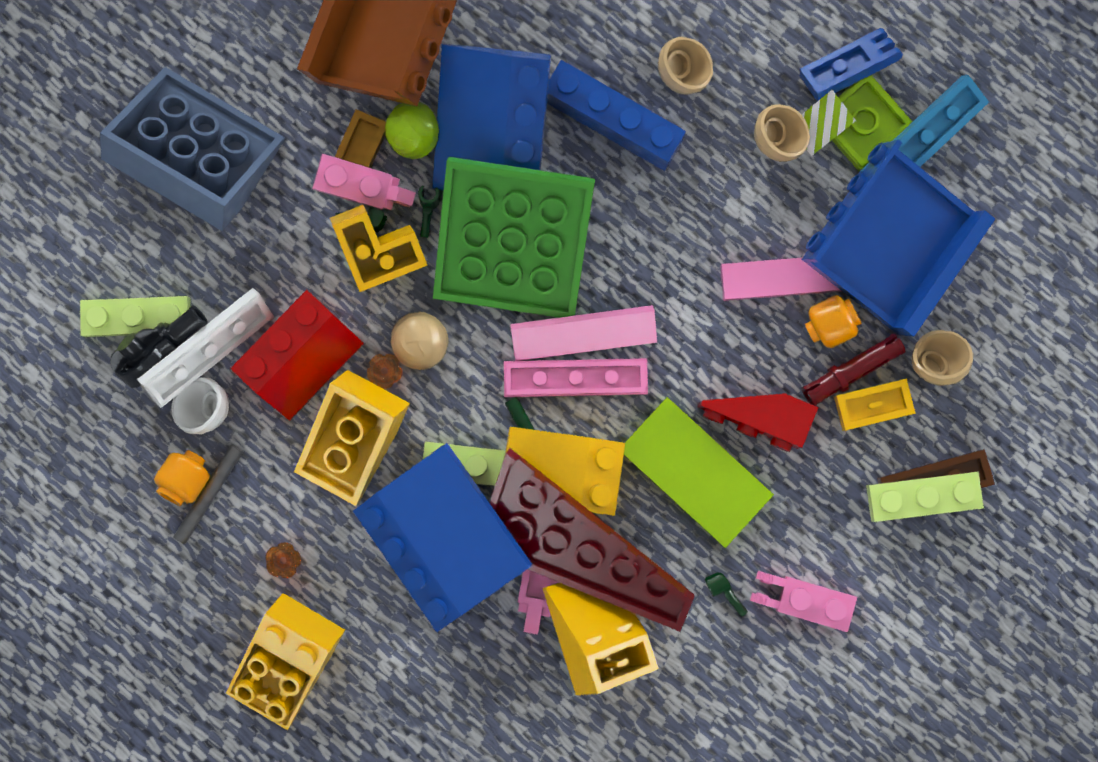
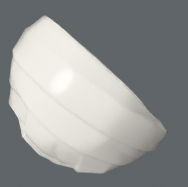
M198 378L173 398L171 407L174 422L180 429L189 434H204L213 431L221 425L228 414L229 398L226 391L211 378Z

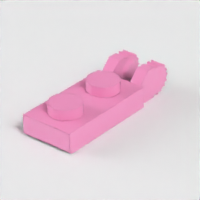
M758 571L756 579H759L760 582L782 586L779 600H776L768 595L757 592L751 594L750 601L776 608V611L848 632L857 601L856 596L788 576L782 578Z

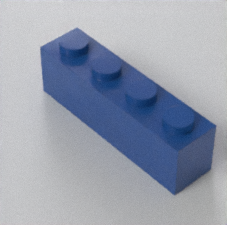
M563 60L559 62L549 79L547 104L663 171L667 169L684 139L685 130Z

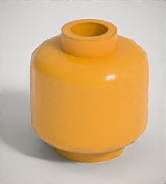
M833 295L810 307L809 318L811 321L805 323V327L814 343L821 340L825 347L834 348L856 337L858 334L857 326L862 324L849 298L843 300L841 296Z
M187 450L184 455L181 453H170L155 475L154 482L158 486L156 492L177 506H182L183 502L193 503L210 477L209 472L203 467L206 461L190 450Z

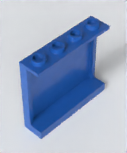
M898 139L879 143L874 147L867 158L869 164L863 172L856 174L847 186L848 194L842 202L836 203L830 209L826 216L827 224L821 232H816L809 239L805 247L808 251L801 260L896 334L914 337L993 224L995 218L985 210L973 211L898 150L902 144Z

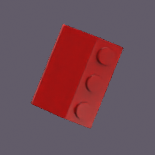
M306 289L230 369L258 396L291 421L365 343Z

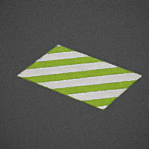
M833 90L802 114L810 134V141L806 150L811 156L856 121Z

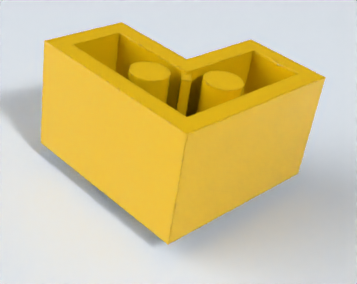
M364 205L330 217L359 292L428 266L416 234L410 225L377 237Z

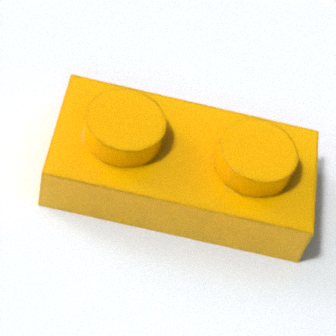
M907 378L834 396L842 431L916 414Z

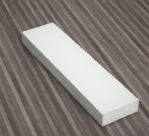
M252 288L137 380L153 401L162 408L273 319L274 316L261 295Z

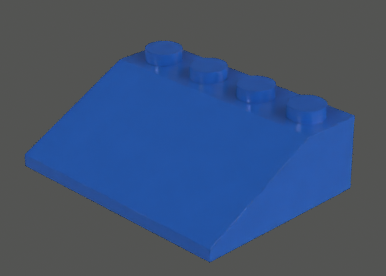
M442 44L437 110L439 134L435 146L432 188L436 189L437 187L438 190L444 191L448 157L541 170L551 54Z
M448 443L431 453L353 510L436 632L465 614L533 565Z

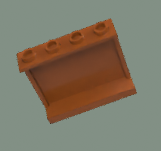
M323 0L297 70L321 85L417 106L426 88L427 79L434 60L439 54L440 45L447 26L451 22L457 0Z

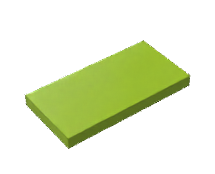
M668 397L663 400L625 442L624 456L724 548L733 541L774 496L770 490Z

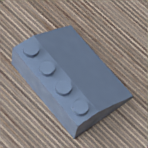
M164 67L100 132L101 159L221 231L226 228L243 208L285 139L282 135L167 67Z

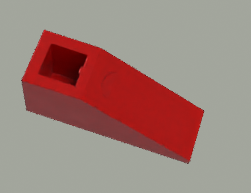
M785 393L702 400L697 408L705 410L703 417L719 424H723L725 419L738 424L736 431L753 438H757L758 433L772 438L770 445L786 452H790L792 447L796 449L803 447L819 408Z

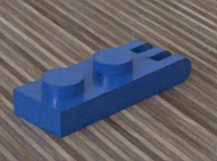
M879 28L800 68V78L818 102L831 90L836 93L899 61L903 54L899 48H894L895 43L891 38H887L888 34L883 28Z

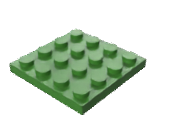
M448 157L433 299L557 318L575 316L595 178Z

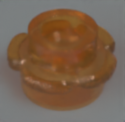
M382 354L375 355L369 362L370 368L367 369L369 381L376 383L377 386L383 389L391 388L393 383L399 382L402 377V368L399 367L400 362L397 357L392 354H386L385 356ZM384 367L388 369L386 374L381 373V369Z
M286 542L279 543L277 547H271L265 556L266 568L274 577H292L296 573V568L301 564L300 553L294 550L292 544ZM281 557L286 558L285 564L280 562Z

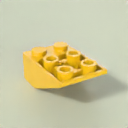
M560 582L542 588L576 695L599 694L658 670L648 634L635 613Z
M282 593L264 614L225 694L288 731L335 651L345 629Z

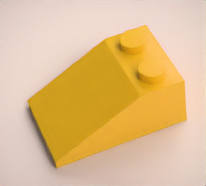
M346 370L330 383L294 473L357 506L395 438L410 403Z
M509 427L506 452L509 448L514 450L590 512L615 516L625 443Z

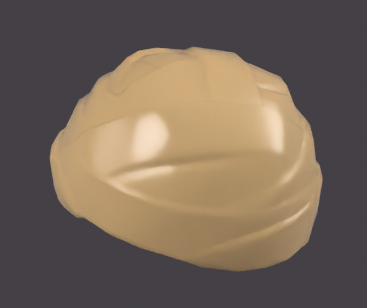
M676 37L665 43L662 47L658 60V70L666 86L676 93L688 95L700 92L706 88L713 75V62L710 53L701 43L686 37Z
M775 104L767 107L759 114L754 127V139L760 151L770 159L778 162H787L799 158L807 149L810 141L809 129L804 117L790 106Z
M426 312L408 313L401 317L394 325L391 332V347L394 355L403 365L417 370L429 369L438 364L446 354L449 342L448 334L443 324L436 317Z
M935 330L926 333L915 344L912 354V366L918 376L926 382L938 386L960 382L969 373L973 363V352L970 344L965 338L952 331Z

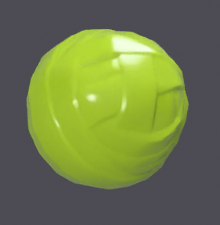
M419 102L417 106L402 103L394 107L386 119L385 134L388 143L397 154L409 159H420L428 155L435 148L438 141L439 127L434 112L424 103Z

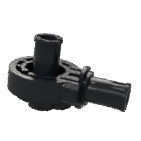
M192 305L170 325L166 322L164 324L160 322L154 329H143L136 334H129L111 355L110 364L115 375L130 388L141 386L137 380L139 377L184 343L186 339L201 327L208 324L205 315L196 306Z

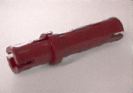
M893 333L883 341L840 366L833 365L827 369L828 373L801 387L805 399L810 404L817 406V404L837 392L844 393L849 390L848 386L898 356L905 354L904 344Z

